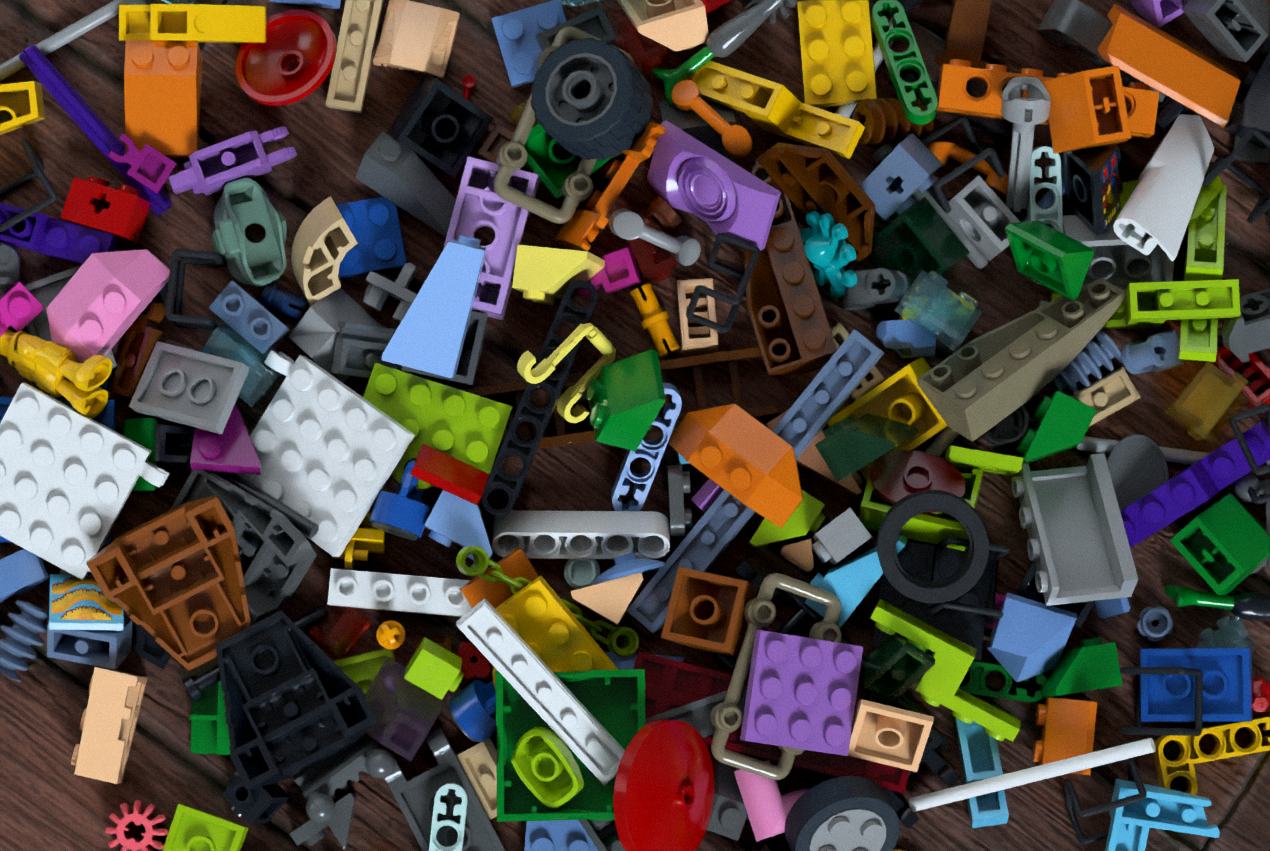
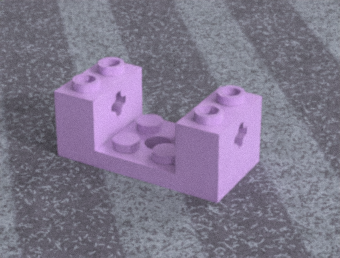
M468 156L443 250L448 241L451 239L458 240L459 235L474 238L476 230L483 226L494 230V241L490 245L481 246L487 248L472 311L488 314V317L503 320L512 289L511 278L515 267L517 245L521 244L527 218L531 217V212L503 200L497 195L494 189V180L499 169L498 164ZM519 170L512 174L508 185L536 198L539 177L538 174Z

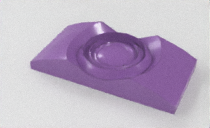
M667 120L662 122L661 125L666 130L657 138L658 141L655 144L647 175V181L654 191L672 208L693 213L695 216L706 221L716 236L718 233H726L756 245L760 251L763 250L766 246L781 192Z

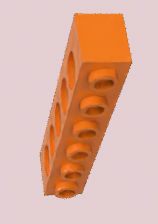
M950 59V64H943L940 68L937 111L1006 120L1001 114L1002 88L1004 85L1008 84L1015 77H1035L1040 79L1041 82L1054 78L1043 77V71L1037 69L1022 68L1021 74L1007 72V66L986 64L985 69L971 67L972 62ZM1057 73V78H1058V77H1062V76H1066V75H1070V74H1069V73ZM971 79L981 81L985 87L984 95L979 98L970 96L966 90L967 81ZM1129 82V87H1123L1128 107L1127 114L1131 136L1150 138L1155 132L1160 91L1150 90L1151 86L1146 83ZM1021 88V98H1026L1027 90ZM1048 120L1040 124L1048 125Z

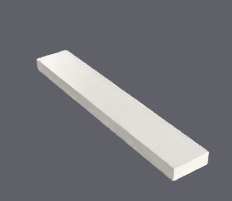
M485 598L456 622V626L603 785H606L617 775L625 750Z

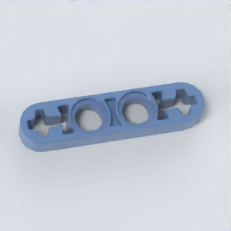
M663 383L665 395L670 394L673 404L667 403L663 410L664 419L656 416L652 425H657L663 430L661 438L653 442L643 438L636 451L628 449L626 451L611 491V500L616 511H640L645 503L682 407L680 392L676 386L670 383ZM639 457L645 458L650 462L649 469L641 474L634 473L630 469L631 462ZM630 480L635 483L633 496L636 500H629L627 504H622V499L619 495H626L628 493Z

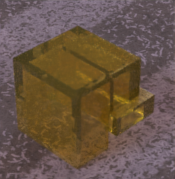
M1207 361L1197 367L1165 408L1164 412L1188 430L1187 433L1197 441L1201 440L1207 446L1214 445L1218 440L1217 436L1228 424L1230 417L1235 415L1239 408L1249 400L1240 393L1249 381L1238 373L1228 377L1211 362Z

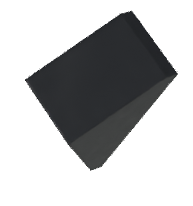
M155 425V462L161 465H190L195 427Z

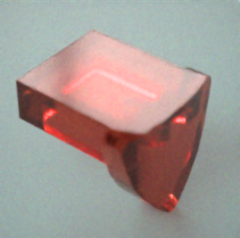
M349 607L328 634L316 625L308 633L337 657L344 659L372 623Z

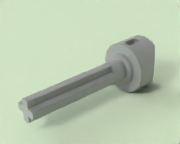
M1023 76L1012 78L1002 94L1001 114L1003 118L1013 122L1006 206L1013 208V212H1021V209L1027 208L1035 125L1045 122L1050 115L1051 97L1040 79L1035 77ZM1021 88L1027 90L1026 98H1021Z

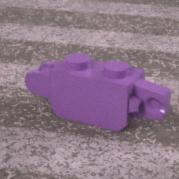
M278 127L258 134L257 131H249L192 153L189 156L190 161L183 164L185 170L168 177L173 192L179 194L193 189L195 195L204 193L205 196L223 190L229 182L242 178L253 179L273 171L272 166L297 156L294 147H285L268 155L264 149V146L281 141L289 135L287 127Z

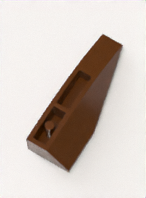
M757 160L742 164L741 167L781 192L766 246L760 251L746 287L747 308L768 375L806 374L822 369L837 349L809 260L804 255L803 241L789 197ZM744 249L746 270L753 252Z

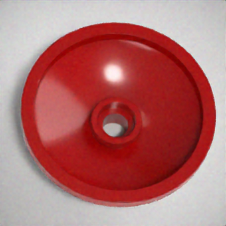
M302 9L286 10L266 18V43H242L238 51L235 71L240 87L254 101L270 106L290 104L308 96L322 84L333 67L337 43L332 28L318 14Z

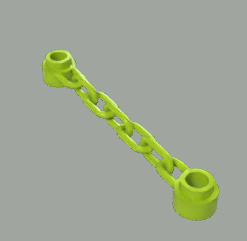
M467 546L462 548L457 554L456 564L461 573L469 576H479L491 583L500 580L510 586L512 594L518 592L516 589H522L521 583L525 585L531 583V581L523 577L512 579L504 575L501 566L490 560L486 551L480 547ZM469 554L474 557V563L471 567L466 565V558ZM488 565L497 570H492L490 572L491 576L484 573ZM561 599L568 608L577 613H573L578 621L590 628L592 636L606 644L612 653L619 656H630L635 653L639 646V637L633 629L615 627L603 620L592 622L583 617L579 607ZM601 626L611 630L607 638L597 634V632L603 630ZM619 635H622L624 639L621 647H618L616 644Z

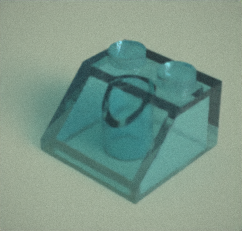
M922 270L894 311L952 351H955L963 342L982 311L976 308L978 302L968 294L960 292L957 295L946 286L949 283L942 276L933 271L927 274Z

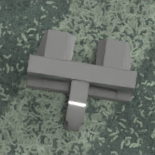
M410 262L406 263L395 283L370 271L366 278L368 287L363 303L381 312L389 296L401 301L393 315V319L401 323L417 296L416 293L408 290L417 271L415 269L416 265Z

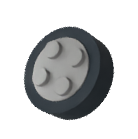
M860 776L835 777L815 785L795 802L785 823V837L791 851H892L897 843L900 831L898 816L882 787L876 782Z

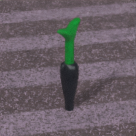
M1167 584L1164 588L1165 594L1175 600L1178 607L1199 605L1227 609L1239 619L1270 621V596L1266 594L1243 590L1236 592L1233 596L1217 595Z

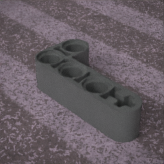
M1054 0L1036 30L1037 33L1056 46L1072 47L1100 68L1114 66L1103 60L1097 50L1110 30L1112 23L1078 0ZM1120 69L1122 83L1129 87V82L1144 83ZM1150 87V90L1158 91L1155 88ZM1160 92L1158 104L1162 103L1167 95Z

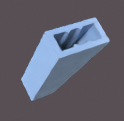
M459 235L458 240L451 239L448 241L385 348L381 360L448 378H453L456 375L487 248L479 246L481 240Z

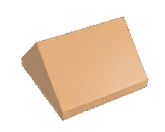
M642 572L571 591L572 599L618 626L643 582Z
M858 699L848 756L917 772L934 717Z

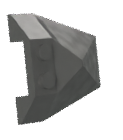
M192 470L170 510L185 502L215 495L219 497L235 526L251 624L254 625L279 612L288 604L317 555L308 540L284 514L212 471Z

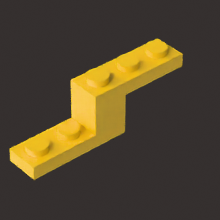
M713 61L707 62L686 79L696 83L700 90L701 98L744 112L765 131L815 148L828 149L832 154L847 159L851 158L865 129L859 121L800 102L782 84Z

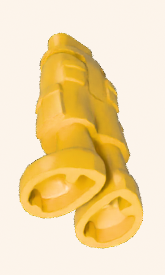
M9 329L0 336V354L7 357L8 363L15 367L23 378L35 382L40 389L55 398L65 397L72 407L85 417L94 418L103 411L109 396L108 392L99 386L111 374L113 368L111 359L101 354L91 356L84 363H77V358L73 351L58 345L56 342L43 340L24 331L15 333Z

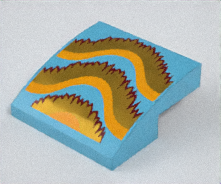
M50 574L49 629L123 631L124 607H120L114 601L111 602L103 594L93 575H87L85 579L81 580L72 574Z

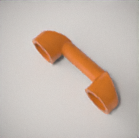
M683 80L673 87L671 97L674 105L683 111L694 110L722 136L723 147L729 156L742 158L750 153L753 143L748 131L742 126L730 125L701 98L700 90L695 82Z
M935 141L926 145L943 163L940 167L945 166L949 157L964 164L976 156V154L953 142ZM985 159L971 167L987 175L986 184L996 195L1006 198L1008 175L1006 173L1004 177H999Z

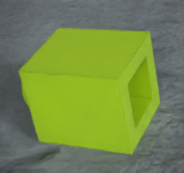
M424 637L406 666L404 679L442 700L448 690L454 692L464 676V673L460 671L462 658Z

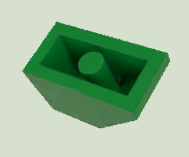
M1101 637L1079 640L1080 648L1068 649L1041 689L1042 698L1123 685L1116 643L1102 644Z

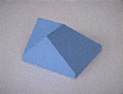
M1007 593L1000 609L1003 612V617L996 620L986 648L1016 682H1020L1056 668L1077 619V613L1054 606H1046L1044 603Z

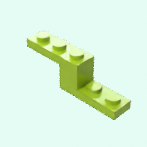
M1224 185L1223 189L1198 218L1189 220L1182 281L1222 280L1227 185ZM1218 318L1182 319L1180 321L1179 359L1216 361Z
M1239 279L1129 283L1124 290L1127 297L1101 330L1160 328L1165 320L1239 317L1241 315ZM1052 293L1050 296L1051 302L1062 297V295Z
M879 599L870 618L876 621L875 626L890 635H894L895 632L908 638V644L919 651L927 652L929 649L934 652L915 691L921 693L920 698L932 706L939 707L942 704L953 710L952 715L962 722L971 724L974 721L985 727L984 731L989 736L999 741H1004L1006 738L1013 742L1020 730L1021 720L959 688L975 658L977 649Z

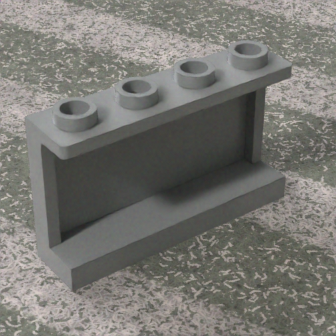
M1105 453L1090 455L1087 466L1030 471L1028 462L1022 463V470L1012 477V493L1020 501V525L1022 529H1027L1029 537L1027 552L1029 559L1035 561L1037 568L1035 573L1036 588L1039 593H1043L1046 606L1131 597L1138 582V575Z

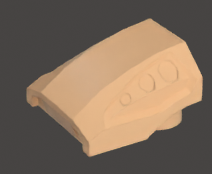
M389 0L373 64L377 66L383 64L385 67L388 65L391 68H399V70H411L416 74H427L432 77L436 76L438 80H444L460 13L410 0Z

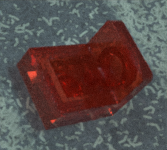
M630 19L618 24L617 31L619 35H616L615 43L618 48L625 50L632 56L638 68L642 67L644 71H647L663 63L662 58L667 56L666 46L661 44L645 51Z

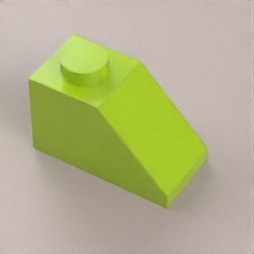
M802 490L804 499L783 528L764 518L748 544L758 547L804 537L809 530L815 534L826 517L821 512L825 504Z

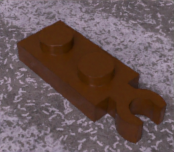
M155 302L149 303L138 316L137 324H132L129 327L109 392L129 398L133 397L157 341H160L162 331L157 330V326L164 318L166 306Z

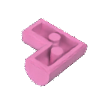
M741 769L734 771L756 842L785 833V823L791 808L809 788H801L781 795L777 780H770Z

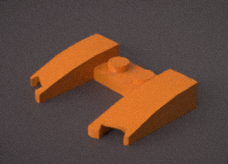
M654 122L647 123L645 132L637 139L635 144L630 149L621 152L619 155L623 158L621 162L615 159L606 171L604 177L609 181L602 192L595 189L585 205V208L589 209V211L576 209L571 220L563 224L554 241L569 250L588 251L591 245L589 242L592 243L599 233L598 229H604L609 219L605 216L639 163L651 156L655 149L653 147L658 141L657 138L665 132V127Z

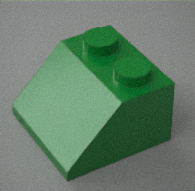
M648 350L603 366L596 380L592 379L590 381L586 397L590 401V424L594 426L596 442L632 451L637 450L666 401L658 351Z

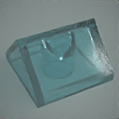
M217 327L202 350V353L242 362L250 368L239 393V397L250 407L258 402L284 376L264 363L266 357L232 328Z

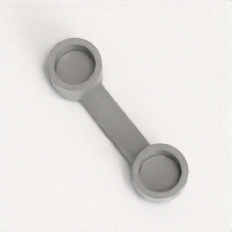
M626 208L617 209L610 216V230L622 239H643L670 251L671 257L684 266L692 265L700 256L701 246L696 239L690 236L681 235L677 238L669 236L644 225L642 218L638 214Z

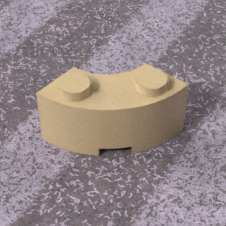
M331 196L318 204L307 215L300 225L292 245L291 262L294 276L310 305L341 288L338 277L340 263L346 253L358 244Z

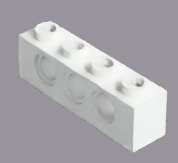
M331 568L327 605L463 617L472 608L459 589L471 580Z

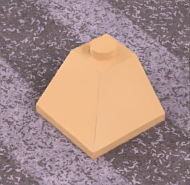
M617 0L638 33L676 52L693 49L697 45L707 42L709 31L705 5L701 0Z

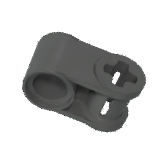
M886 268L855 270L854 272L858 279L857 284L852 287L844 285L845 295L840 297L841 310H860L871 308L874 305L902 301L910 291L909 278L900 270H889Z

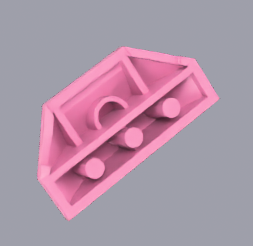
M148 249L92 253L46 308L52 342L71 349L76 355L77 363H84L93 355L102 354L106 356L168 282L170 268Z

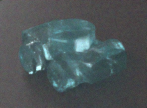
M1226 615L1216 622L1219 627L1218 630L1213 632L1208 627L1199 633L1198 636L1202 641L1195 645L1197 648H1245L1248 644L1244 638L1250 634L1238 617L1231 620Z

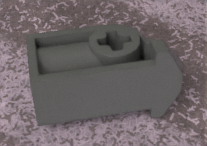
M1270 288L1242 296L1240 298L1241 315L1239 317L1226 318L1221 332L1223 345L1242 363L1250 361L1249 353L1270 348Z

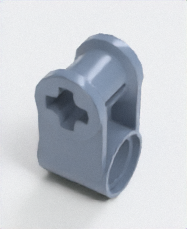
M1177 330L1157 333L1145 337V340L1126 343L1122 348L1121 356L1127 371L1136 375L1151 371L1160 372L1185 365V360L1179 359L1180 341Z

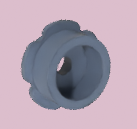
M1149 606L1144 608L1139 614L1138 630L1141 635L1147 636L1149 640L1160 641L1164 639L1165 635L1171 633L1173 621L1166 608L1162 606H1156L1155 608ZM1157 620L1158 626L1154 627L1152 621Z

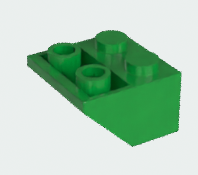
M1059 391L1054 392L1049 397L1045 395L1043 399H1040L1032 415V418L1037 420L1033 430L1029 428L1016 448V451L1021 453L1020 457L1023 458V463H1030L1080 444L1097 410Z
M1232 493L1196 516L1170 540L1217 595H1227L1270 557V535Z

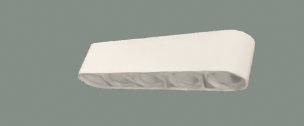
M512 510L506 516L494 518L492 548L497 555L503 558L515 549L521 548L527 558L614 559V557L635 552L637 559H659L669 552L670 523L664 514L654 511Z

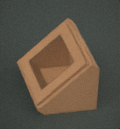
M811 539L783 546L779 551L781 556L806 573L810 572L814 567Z

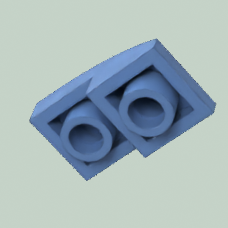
M22 549L0 559V603L14 594L23 595L49 578L41 557L26 549Z

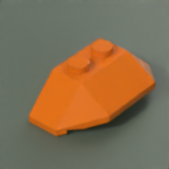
M737 404L688 412L670 436L668 444L686 461L744 505L780 528H783L804 499L794 447Z

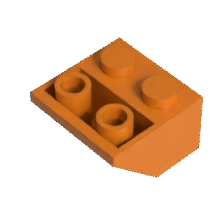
M1119 65L1081 71L1042 81L1051 97L1050 115L1047 120L1053 154L1125 142L1132 138Z

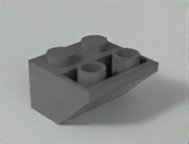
M1189 0L1182 8L1188 18L1220 56L1224 58L1247 62L1269 36L1270 4L1267 0Z

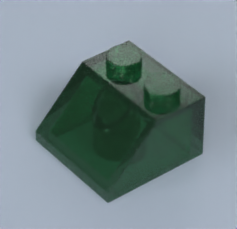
M926 197L903 211L873 238L872 252L867 256V259L875 269L900 270L908 276L910 291L907 297L902 300L906 305L907 300L917 297L970 252Z
M867 413L856 419L854 414H851L822 431L826 438L815 444L833 476L839 482L915 436L919 431L916 426Z

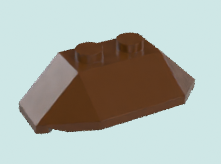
M778 142L756 158L805 217L807 213L816 211L820 216L829 213L834 219V225L841 223L846 227L848 231V238L845 239L846 244L849 243L853 246L857 256L855 260L849 261L848 267L861 261L872 252L875 204L828 149Z

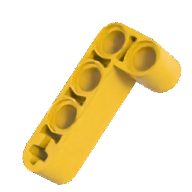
M1270 715L1253 718L1252 722H1230L1203 727L1202 733L1199 736H1160L1155 741L1156 751L1153 752L1159 787L1170 789L1171 781L1175 777L1181 776L1187 784L1185 793L1196 795L1198 784L1194 764L1269 751L1270 736L1262 737L1260 730H1270ZM1242 727L1246 728L1251 735L1250 743L1244 748L1239 747L1235 742V733ZM1210 734L1215 740V748L1210 754L1206 755L1200 750L1199 741L1203 735ZM1171 740L1175 741L1180 748L1179 756L1173 761L1167 760L1163 754L1164 745Z

